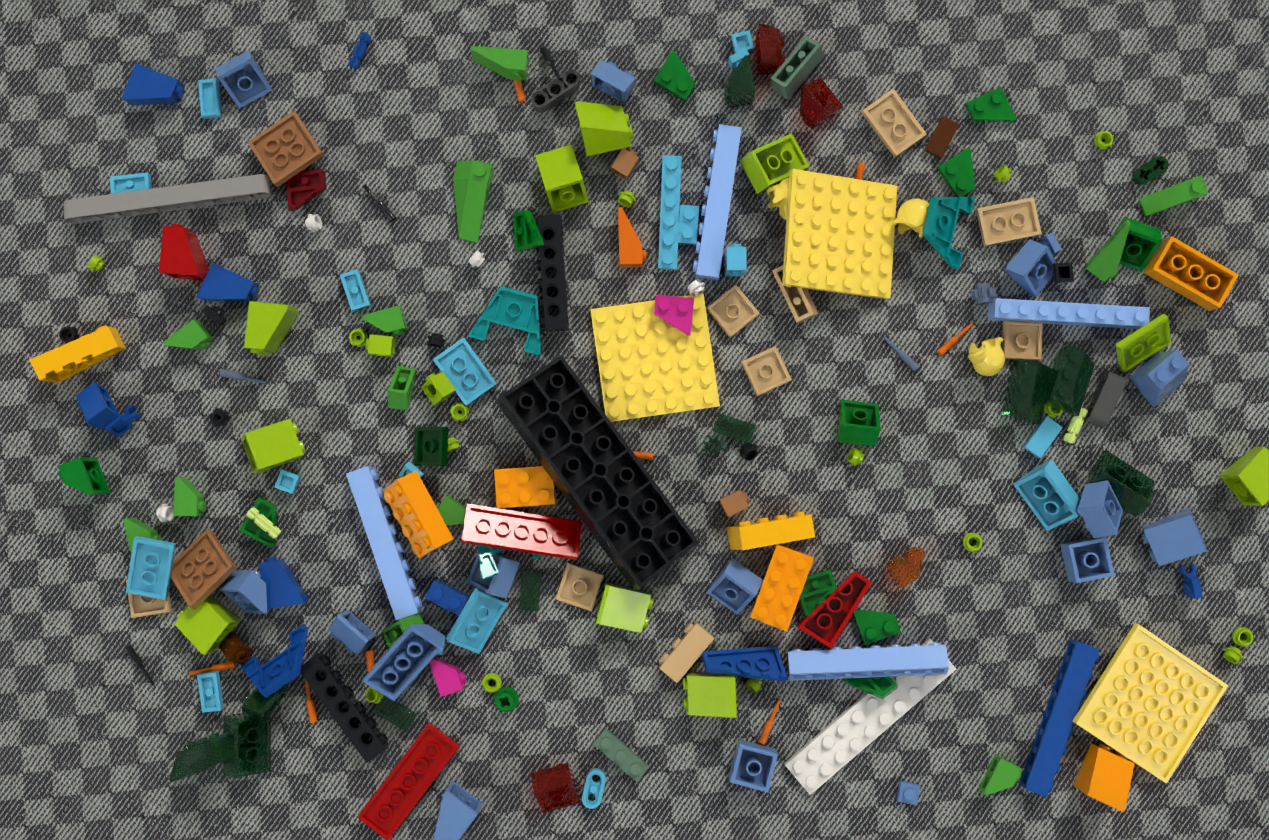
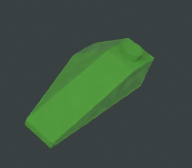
M474 160L457 161L453 185L458 233L461 240L474 243L479 241L494 174L492 164Z

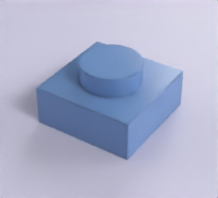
M1053 232L1040 239L1041 244L1048 246L1052 254L1062 249Z
M899 781L896 800L902 803L917 805L920 785Z

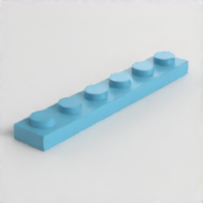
M663 155L658 255V269L677 270L682 156Z

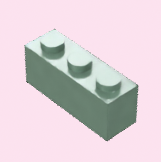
M805 36L770 78L773 91L788 100L823 58L821 44Z

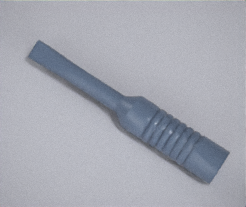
M883 338L914 372L920 367L907 353L901 351L888 338Z
M225 369L220 370V376L239 381L248 380L256 383H267L263 380L244 376L242 373Z

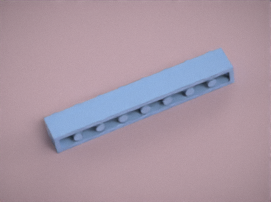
M719 124L718 130H714L712 141L716 142L715 149L711 148L710 160H713L712 167H708L707 173L710 184L705 186L704 197H707V203L703 204L701 216L705 217L704 223L699 225L698 234L702 236L701 242H697L695 253H699L698 261L694 260L692 271L696 272V278L716 281L719 279L742 127Z
M1001 298L993 299L992 303H989L988 320L1038 322L1043 324L1140 329L1149 323L1150 307Z
M366 466L346 473L395 619L399 620L419 613L422 601L419 596H416L414 579L409 576L410 566L408 561L403 558L402 552H404L402 543L396 538L397 528L394 523H391L389 517L391 516L390 508L388 505H385L383 500V488L378 485L377 480L379 476L377 470L373 469L372 466Z
M931 643L928 646L911 644L905 647L891 645L882 648L877 645L870 648L854 646L850 649L834 647L830 650L814 648L811 651L794 649L788 652L790 681L947 674L949 670L946 645H940L939 643Z

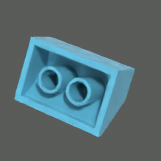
M1052 459L1037 466L1013 484L1046 531L1079 517L1077 507L1081 499Z

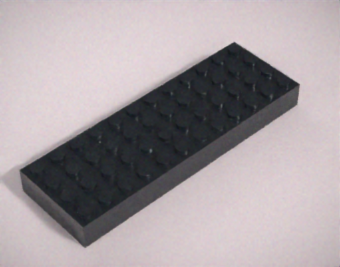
M562 355L499 396L496 401L497 405L633 591L641 589L699 543Z

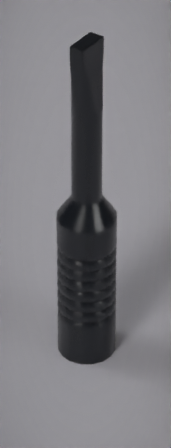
M542 47L540 52L548 66H551L555 75L561 80L547 47Z
M365 184L363 188L375 200L377 207L387 219L393 222L396 216L383 201H379Z
M129 645L124 649L125 652L153 686L154 682L143 667L142 660L133 647Z

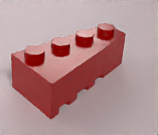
M852 571L797 627L829 648H832L872 581L856 571Z

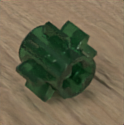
M708 435L709 441H702L706 445L702 452L708 451V457H711L712 453L719 457L718 452L720 450L725 451L721 447V444L725 441H719L718 435L714 439ZM716 441L718 449L711 451V447L708 444Z

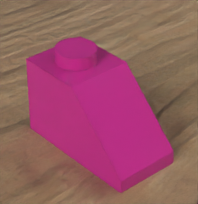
M434 656L429 662L441 697L464 689L467 679L465 673L461 672L459 667L437 656Z

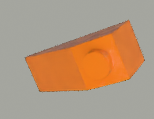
M618 207L620 268L643 267V262H646V250H642V244L623 208Z

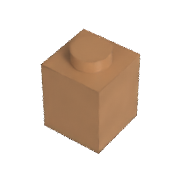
M630 148L627 150L621 149L611 166V172L628 181L639 163L638 154Z
M740 489L718 499L727 517L748 508L747 503L750 502L746 492H741Z

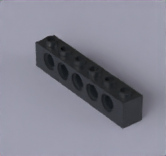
M560 214L537 216L538 222L535 223L544 242V246L536 248V251L540 252L537 268L538 271H541L542 278L538 279L539 290H543V297H540V308L544 309V316H541L542 328H545L546 332L569 331L562 218ZM547 232H552L554 237L551 240H545L544 235ZM548 251L556 253L553 259H547L545 254ZM553 269L557 272L554 278L546 276L549 270ZM555 288L558 290V294L556 297H549L548 291ZM551 308H559V314L557 316L549 315Z
M320 652L301 666L300 673L366 763L389 746L388 737L385 733L378 730L374 718L367 715L363 703L356 700L353 696L354 691L349 685H345L342 681L341 673L338 670H334L331 666V660L326 654ZM319 670H323L326 673V679L320 678ZM331 686H335L337 688V695L331 693ZM343 701L349 704V710L342 708L341 703ZM353 717L360 719V726L353 723ZM364 734H371L372 741H367Z

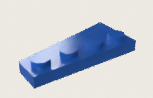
M777 646L705 651L702 653L706 673L782 682L787 680V674Z

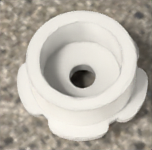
M308 214V218L305 220L306 227L312 232H317L322 228L321 218L317 214Z
M477 250L468 261L472 268L474 266L479 267L485 260L482 257L484 253H480Z
M700 279L693 281L687 287L690 291L689 294L695 296L702 294L705 291V283H702Z
M162 504L156 512L159 521H171L174 518V508L168 506V504Z

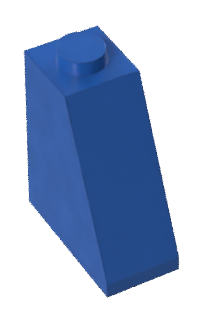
M135 63L121 99L132 106L178 103L179 99L184 95L185 85L178 79Z
M212 263L196 298L206 302H249L258 296L260 285Z
M274 556L265 558V562L259 563L261 579L266 583L267 609L309 602L306 593L284 559L277 560V557Z

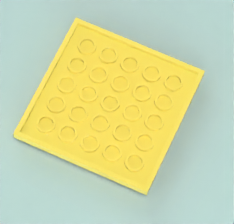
M798 169L790 170L782 285L890 299L895 233L893 220L896 217L897 186Z
M704 293L697 294L698 296H681L694 298L690 336L685 335L679 329L654 315L655 300L590 309L605 415L611 422L720 407Z
M1134 623L1072 722L1167 784L1228 685L1141 625Z

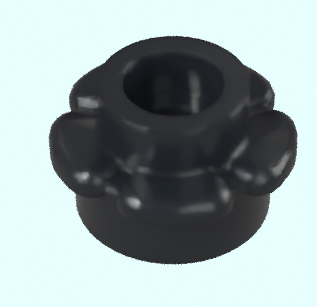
M66 326L60 330L59 337L67 344L79 339L78 330L73 326Z
M432 333L431 336H427L428 345L442 348L443 343L446 342L443 339V335L438 333Z
M217 408L210 414V420L216 427L225 426L229 421V414L226 410Z
M751 443L744 444L740 450L741 457L746 461L755 459L758 455L757 446Z

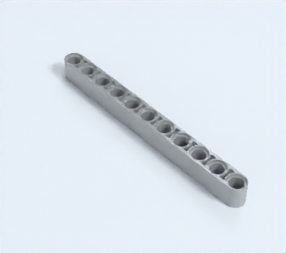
M265 174L65 200L63 202L64 221L77 224L269 198L271 196L270 177Z

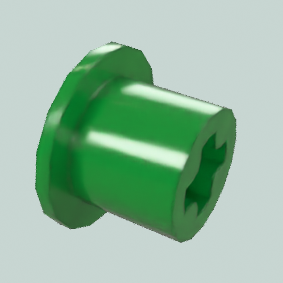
M502 687L495 693L494 703L499 710L509 712L518 705L519 695L513 688Z

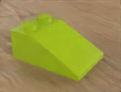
M792 133L749 152L739 160L757 194L767 190L772 185L779 184L783 179L789 178L790 170H805L810 167Z

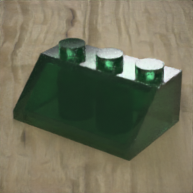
M1068 345L1057 352L1041 403L1074 416H1079L1095 366L1086 352Z
M1026 359L1013 360L1002 416L1040 424L1052 368Z
M1105 450L1089 473L1087 484L1108 480L1123 511L1137 517L1152 503L1154 480Z
M237 713L223 716V775L235 779L271 771V713Z
M216 732L184 745L185 749L177 753L169 781L172 783L203 772L235 755L236 752L228 733L219 735Z

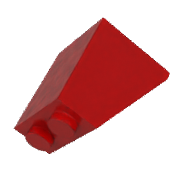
M180 224L163 226L159 273L174 279L204 281L209 269L197 235L190 232V229L183 228V225Z

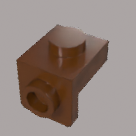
M230 632L219 646L228 661L243 665L254 651L252 647L244 645L238 635Z

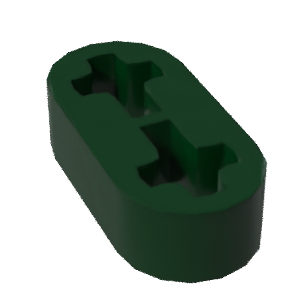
M1158 156L1136 169L1132 174L1133 182L1137 185H1144L1164 173L1169 167L1167 159ZM1158 163L1161 164L1159 168L1153 170L1152 167H1154ZM1147 171L1148 175L1140 179L1139 175Z

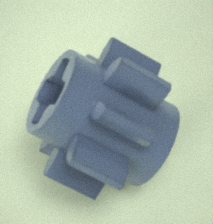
M990 283L975 285V289L971 291L972 300H976L978 305L992 303V298L996 297L995 287H990Z

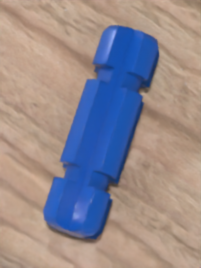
M362 32L360 34V41H357L352 53L353 58L351 57L348 65L353 69H359L360 60L363 59L368 48L367 44L371 40V36L368 33Z

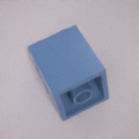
M1177 349L1154 355L1128 379L1147 401L1155 407L1184 382L1190 364Z
M1190 508L1144 526V532L1141 533L1145 544L1149 543L1152 550L1149 553L1153 562L1157 561L1159 566L1207 552L1204 539Z
M454 781L450 782L443 794L433 840H459L478 815L483 804Z

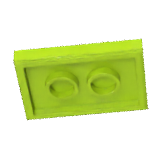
M1160 315L1115 344L1118 366L1121 372H1127L1171 344L1169 317L1167 315Z

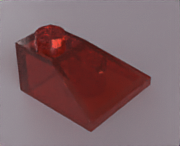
M822 78L813 80L801 87L800 115L804 123L811 129L820 126L843 108V105Z

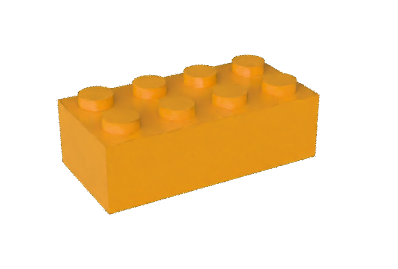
M1173 236L1162 240L1143 272L1208 311L1221 308L1239 276L1237 273Z
M417 470L397 479L382 490L385 501L389 503L395 519L400 523L404 536L408 538L412 551L418 558L427 555L454 539Z
M777 544L750 618L787 632L814 557Z

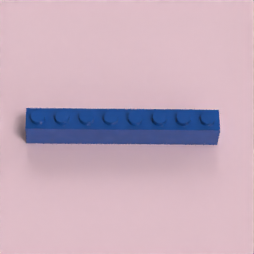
M1070 639L1019 782L1023 788L1045 797L1052 791L1054 776L1060 769V759L1066 752L1068 737L1073 732L1074 722L1072 721L1080 710V703L1086 696L1085 689L1087 683L1092 679L1093 666L1099 659V649Z

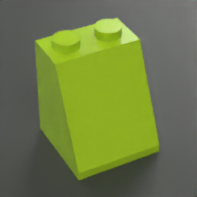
M581 101L575 102L587 156L632 146L633 130L632 126L628 127L630 125L628 113L624 114L622 106Z
M572 144L535 155L553 213L589 202Z
M249 301L244 348L250 349V353L261 356L276 353L298 316L299 310L284 304Z
M291 419L244 433L241 441L254 475L289 463L304 455L305 448L303 442L298 440L296 435L298 434V429Z
M1252 448L1219 474L1242 505L1264 506L1269 501L1268 448Z
M606 582L596 624L642 633V629L647 628L649 617H646L648 609H652L654 599L651 598V593L633 591L630 587Z
M209 595L195 610L189 608V606L186 609H182L177 615L178 620L174 625L201 654L207 655L219 649L223 640L232 632L241 618Z
M706 672L686 673V678H683V690H687V698H683L684 709L688 711V715L737 718L735 676Z

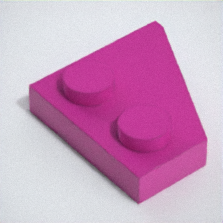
M656 295L654 315L679 329L685 335L690 336L694 298Z

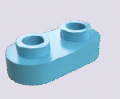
M599 768L591 769L585 781L582 802L589 809H594L600 805L604 791L606 775ZM598 775L600 779L595 781L593 776ZM594 794L595 799L591 800L588 796Z

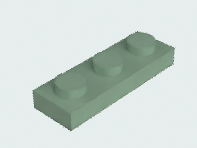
M607 728L593 742V745L636 782L649 769V765Z

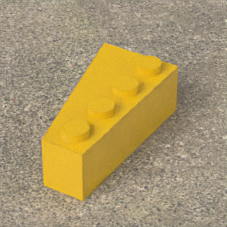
M105 325L97 328L93 333L84 335L29 361L40 381L60 383L126 349L117 329Z

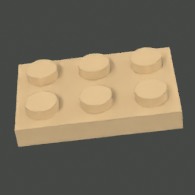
M894 89L887 92L861 112L894 158L927 135Z
M1034 197L976 209L984 247L1042 234Z

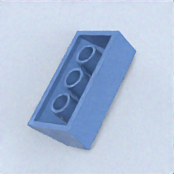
M411 624L367 673L362 682L395 701L443 648V634L428 624Z

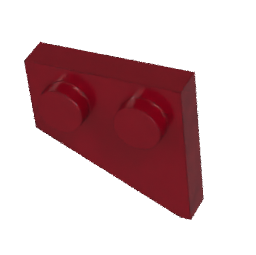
M323 169L299 172L286 181L288 210L295 211L327 190L326 176Z

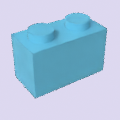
M730 244V247H727L724 253V276H744L747 270L746 247H742V244Z

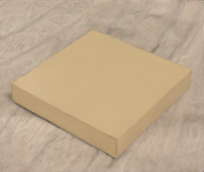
M734 285L706 308L729 338L760 314L737 285Z
M1003 321L1002 338L1004 340L1002 341V350L1005 359L1041 361L1043 323Z
M776 346L741 362L756 396L792 380Z
M567 563L555 600L592 612L604 574Z
M169 591L166 600L128 593L131 618L172 612Z

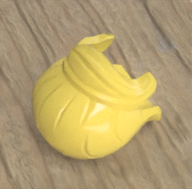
M789 178L783 179L779 184L772 185L766 190L770 199L767 207L770 209L779 207V215L784 220L787 219Z
M915 198L903 203L898 210L897 218L893 220L894 225L899 223L898 232L903 234L906 230L912 229L919 233V237H923V228L929 203L923 199Z
M997 337L982 341L980 348H977L975 343H971L968 359L972 362L977 373L984 376H993L1002 370L1005 363V355L1001 349L1003 338Z

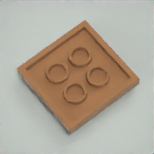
M295 110L247 142L276 187L324 156V153Z
M207 528L173 562L171 579L189 608L195 610L237 567L213 531Z

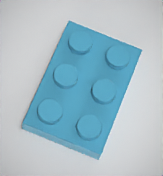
M464 337L433 359L440 371L444 372L456 389L455 392L465 406H468L498 385Z
M136 536L133 541L126 593L166 600L176 543Z
M475 588L448 634L447 641L480 654L508 603Z

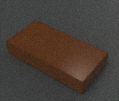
M942 116L924 151L941 159L960 124Z

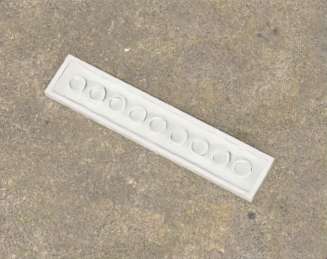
M929 638L921 646H928L934 642ZM948 659L949 670L947 674L890 676L898 685L896 690L884 699L865 693L784 763L785 766L811 795L952 674L956 668Z

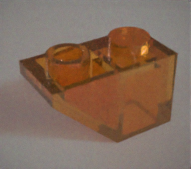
M912 547L901 558L896 556L889 560L890 564L886 568L898 587L902 588L918 579L925 554L923 548Z

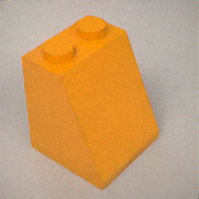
M1091 743L1073 786L1087 796L1124 812L1135 763L1129 761L1127 757L1118 751L1116 754L1111 752V748L1102 743H1099V746Z

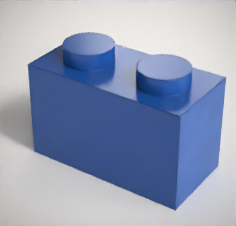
M93 382L76 395L79 402L78 407L83 411L85 415L84 420L90 426L94 425L101 430L119 416L108 390L96 382Z
M435 579L432 582L425 596V599L458 616L470 598V595L439 579Z

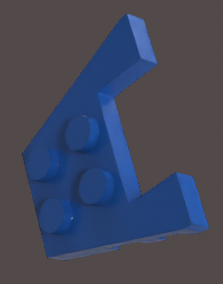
M304 624L289 633L291 646L262 666H260V660L256 656L241 665V669L252 680V683L264 697L277 692L281 687L300 675L308 628Z

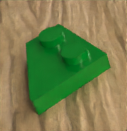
M674 50L671 51L653 83L685 102L696 85Z
M1002 87L965 104L973 121H1008V123H1012L1017 120Z
M969 147L937 168L955 197H963L975 189L971 149Z
M523 210L514 213L515 251L523 252L544 246L531 211Z
M260 496L253 507L259 511L260 515L263 514L275 527L277 505ZM247 516L239 531L272 549L275 545V539L270 537L267 531L265 532L254 523V519L251 520Z
M831 569L807 576L800 595L805 616H808L837 588Z
M855 609L853 613L864 645L901 633L896 616L893 613Z
M890 676L843 678L846 684L880 699H884L898 688V685Z

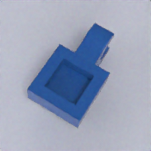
M129 405L123 415L119 414L117 418L104 428L119 438L133 427L132 422L138 420L141 415L134 412L137 410L135 406Z
M1189 564L1188 572H1186L1185 566H1179L1180 574L1185 576L1183 578V591L1186 596L1194 599L1203 598L1200 579L1196 577L1197 569L1195 564Z

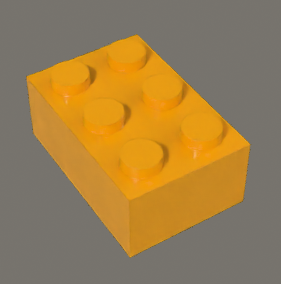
M543 466L494 470L497 508L556 504L555 483Z

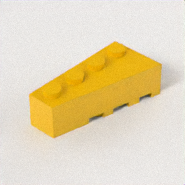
M804 511L794 512L791 517L783 514L775 516L773 520H769L766 517L757 519V522L754 523L742 521L739 522V525L727 527L730 550H748L815 537L812 514H805Z

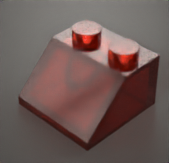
M759 24L755 36L758 75L775 74L785 62V55L781 53V48H784V37L780 36V29L766 24Z
M568 763L558 764L555 767L531 773L534 796L543 813L581 803L574 776Z

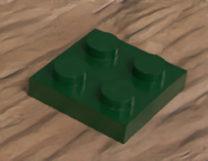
M415 427L414 465L447 466L448 427Z

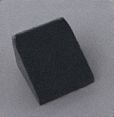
M1072 262L1053 264L1054 283L1074 282Z

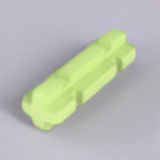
M1082 407L1076 409V416L1072 418L1067 429L1068 433L1064 436L1065 442L1075 443L1077 439L1076 434H1079L1084 423L1083 418H1086L1088 410Z
M252 507L246 515L251 520L254 519V523L265 532L267 531L268 535L273 539L281 533V530L277 526L274 527L273 523L263 514L260 515L255 507Z

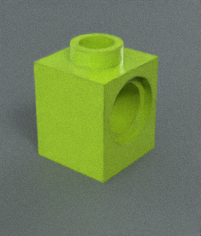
M369 335L365 345L368 354L385 357L395 356L396 338L392 336Z
M444 372L437 375L432 373L425 378L426 382L421 387L434 406L448 399L456 391Z

